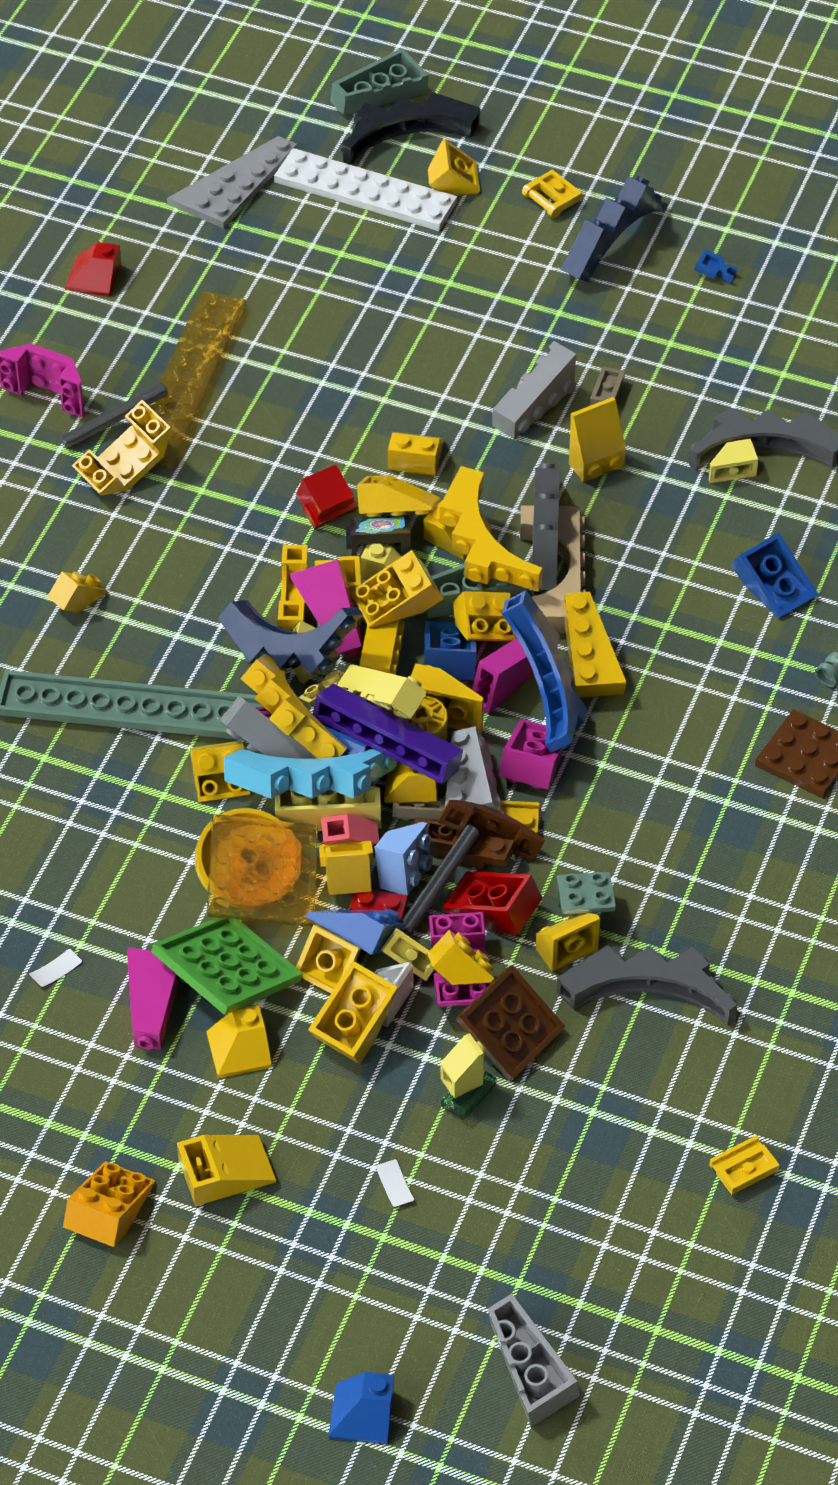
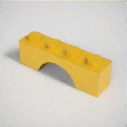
M283 545L282 582L278 626L289 631L300 621L305 622L306 602L291 580L290 574L308 568V545Z

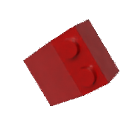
M466 871L442 908L450 914L483 912L484 927L500 934L519 935L543 897L530 874Z

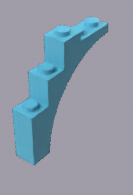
M240 749L224 757V779L226 782L271 799L287 790L312 799L328 790L355 798L371 790L372 781L397 769V760L375 749L357 754L320 759L282 758Z

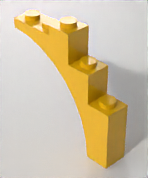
M461 466L440 505L439 523L455 527L452 533V551L467 555L464 578L487 585L490 579L494 578L502 582L539 591L542 585V567L526 562L508 552L493 538L485 527L478 506L484 490V472Z
M269 654L256 659L240 679L258 694L254 699L272 714L269 720L286 735H291L318 759L342 756L348 748L326 729L298 699L286 680V669H279Z

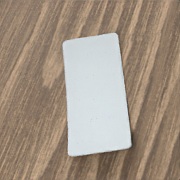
M68 949L59 957L42 968L29 973V975L43 987L70 972L82 960L71 949Z
M396 1159L376 1165L381 1182L394 1207L414 1201Z

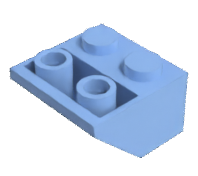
M421 822L387 831L377 843L375 855L379 889L408 896L412 889L418 886L420 879L426 871L431 869L433 857L430 855L431 837L428 835L427 823Z

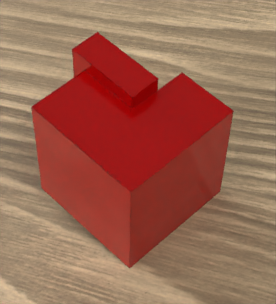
M336 464L303 478L296 493L303 506V511L314 529L352 513L358 507L354 501V494Z

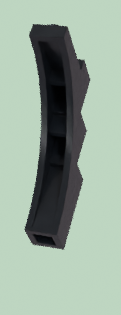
M432 92L428 99L423 101L422 105L400 97L388 110L365 103L354 115L356 126L353 128L352 134L342 143L343 162L351 165L362 153L372 146L404 134L443 132L471 138L480 126V107Z

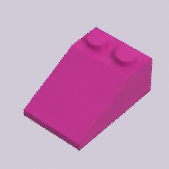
M520 719L504 748L498 776L504 777L509 782L529 784L535 789H549L564 749L559 748L550 752L545 746L546 726Z

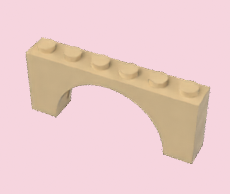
M521 505L520 540L533 541L534 506ZM559 506L557 553L568 567L569 571L566 577L554 589L541 595L532 596V599L557 633H566L563 613L565 593L585 592V590H581V586H585V571H580V567H585V553H580V549L585 547V534H580V531H584V516H580V506Z

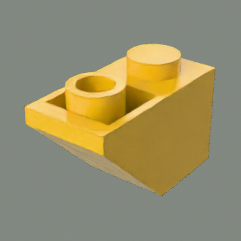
M75 571L73 573L61 572L47 597L61 609L78 613L104 596L108 590L100 584L101 580L94 575L88 574V576H84Z

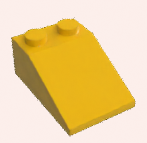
M614 397L571 413L569 465L582 482L595 479L605 473L625 466L626 447Z
M415 663L411 677L422 684L421 688L427 691V696L434 697L442 702L447 710V727L462 730L475 726L479 733L482 734L483 697L442 669Z
M352 960L308 1030L319 1041L356 1063L361 1064L375 1042L399 988Z

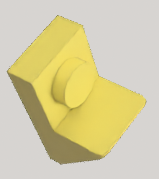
M395 928L381 948V951L400 964L411 962L413 973L425 981L434 970L427 954L429 950L397 928Z

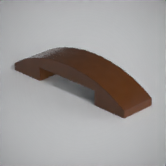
M449 799L438 818L439 823L460 832L467 825H472L479 830V834L514 840L516 848L513 854L532 862L545 842V839L514 818L473 802Z

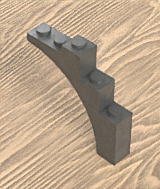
M730 407L716 416L714 419V430L709 431L706 437L694 443L689 449V466L694 470L712 461L727 442L751 439L755 450H779L795 453L816 460L833 469L838 465V432L806 411L799 417L793 418L789 423L769 409L761 415H757L751 421Z
M540 463V468H535L532 564L542 567V585L539 590L554 589L557 580L560 468H555V463Z
M606 945L557 977V994L573 1010L593 1000L613 994L655 992L676 996L695 1003L714 1014L727 1026L736 1020L737 1014L736 1000L732 995L726 994L719 987L717 981L709 976L710 964L705 955L699 954L693 947L667 963L665 957L661 953H657L651 946H648L625 962L619 952H615L609 945Z

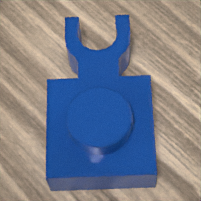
M704 249L694 270L714 280L718 275L725 282L731 284L738 268L733 265H725V258Z

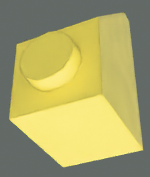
M751 439L737 440L725 444L710 463V483L757 476L758 457Z
M381 543L367 544L360 557L361 578L370 579L402 556L392 546Z

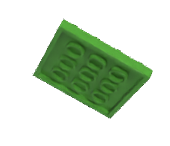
M230 912L156 942L151 950L152 954L224 1015L300 982L303 975L300 970Z

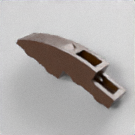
M416 818L413 824L427 823L428 835L431 837L430 853L445 858L462 832L443 825L438 821ZM479 835L460 864L485 870L487 864L507 867L516 848L515 842L509 839Z

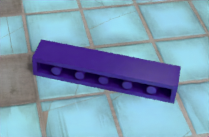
M334 683L316 695L313 715L317 720L441 784L459 771L463 750Z

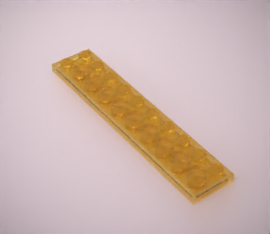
M201 291L159 383H163L166 386L168 395L148 405L172 428L164 457L156 465L169 468L174 467L246 308L245 299Z

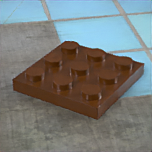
M793 709L755 759V766L818 797L824 798L838 778V730Z
M513 965L507 967L455 1019L467 1034L470 1033L476 1042L479 1041L482 1044L487 1057L508 1081L513 1080L565 1027Z

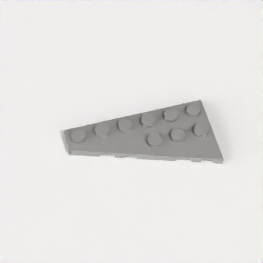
M277 136L167 198V204L224 229L276 174L293 148L297 149V143Z

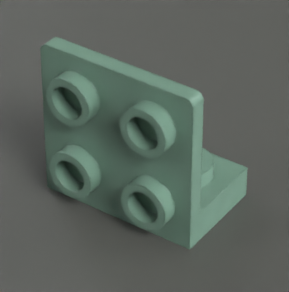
M610 872L557 875V905L561 906L562 914L615 911L616 905Z

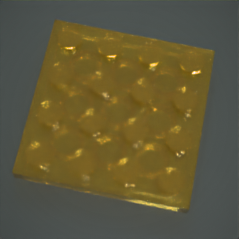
M213 814L207 917L313 927L314 921L308 919L306 915L308 912L315 911L318 825Z

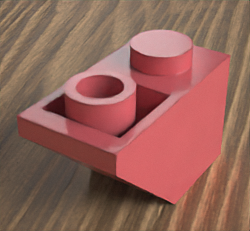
M349 814L321 818L324 844L371 841L372 848H375L380 841L378 822L376 820Z

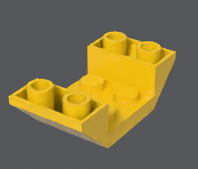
M143 400L125 415L132 426L100 456L97 457L89 449L72 465L101 496L129 490L164 457L172 428Z

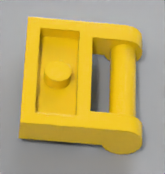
M553 169L526 184L522 189V194L525 197L533 199L554 219L560 215L561 211L582 200V192ZM541 190L552 200H554L555 203L552 204L537 191Z

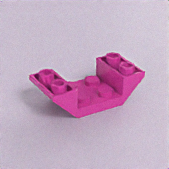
M32 343L0 351L1 388L22 395L30 383L38 387H43L60 394L63 411L82 418L85 416L82 381L73 358Z
M483 912L429 916L431 949L450 930L455 935L459 932L470 942L469 946L474 952L479 949L486 955ZM435 969L433 970L435 999L438 1007L470 1005L491 984L490 982L452 985Z

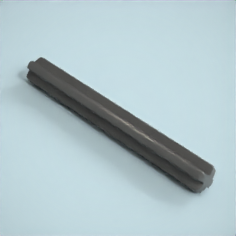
M159 383L62 435L61 441L66 448H70L126 418L125 415L141 400L150 405L167 396L168 390L163 383Z
M472 825L465 827L403 919V921L407 922L403 933L408 936L414 933L478 838L479 830Z

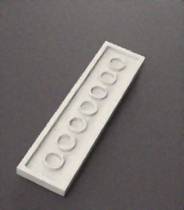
M294 148L274 175V183L436 231H440L457 204V196Z

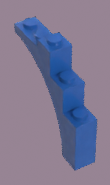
M525 590L505 601L502 615L520 642L537 680L546 716L547 733L545 746L550 752H553L559 748L565 749L572 743L575 729L580 727L585 721L587 707L570 686L573 671L557 650L560 635Z

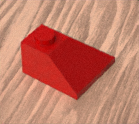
M97 242L77 255L66 282L65 290L110 297L122 266L120 245Z

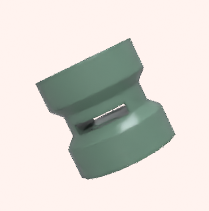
M837 652L830 653L825 659V663H821L815 670L818 681L827 687H834L838 683Z

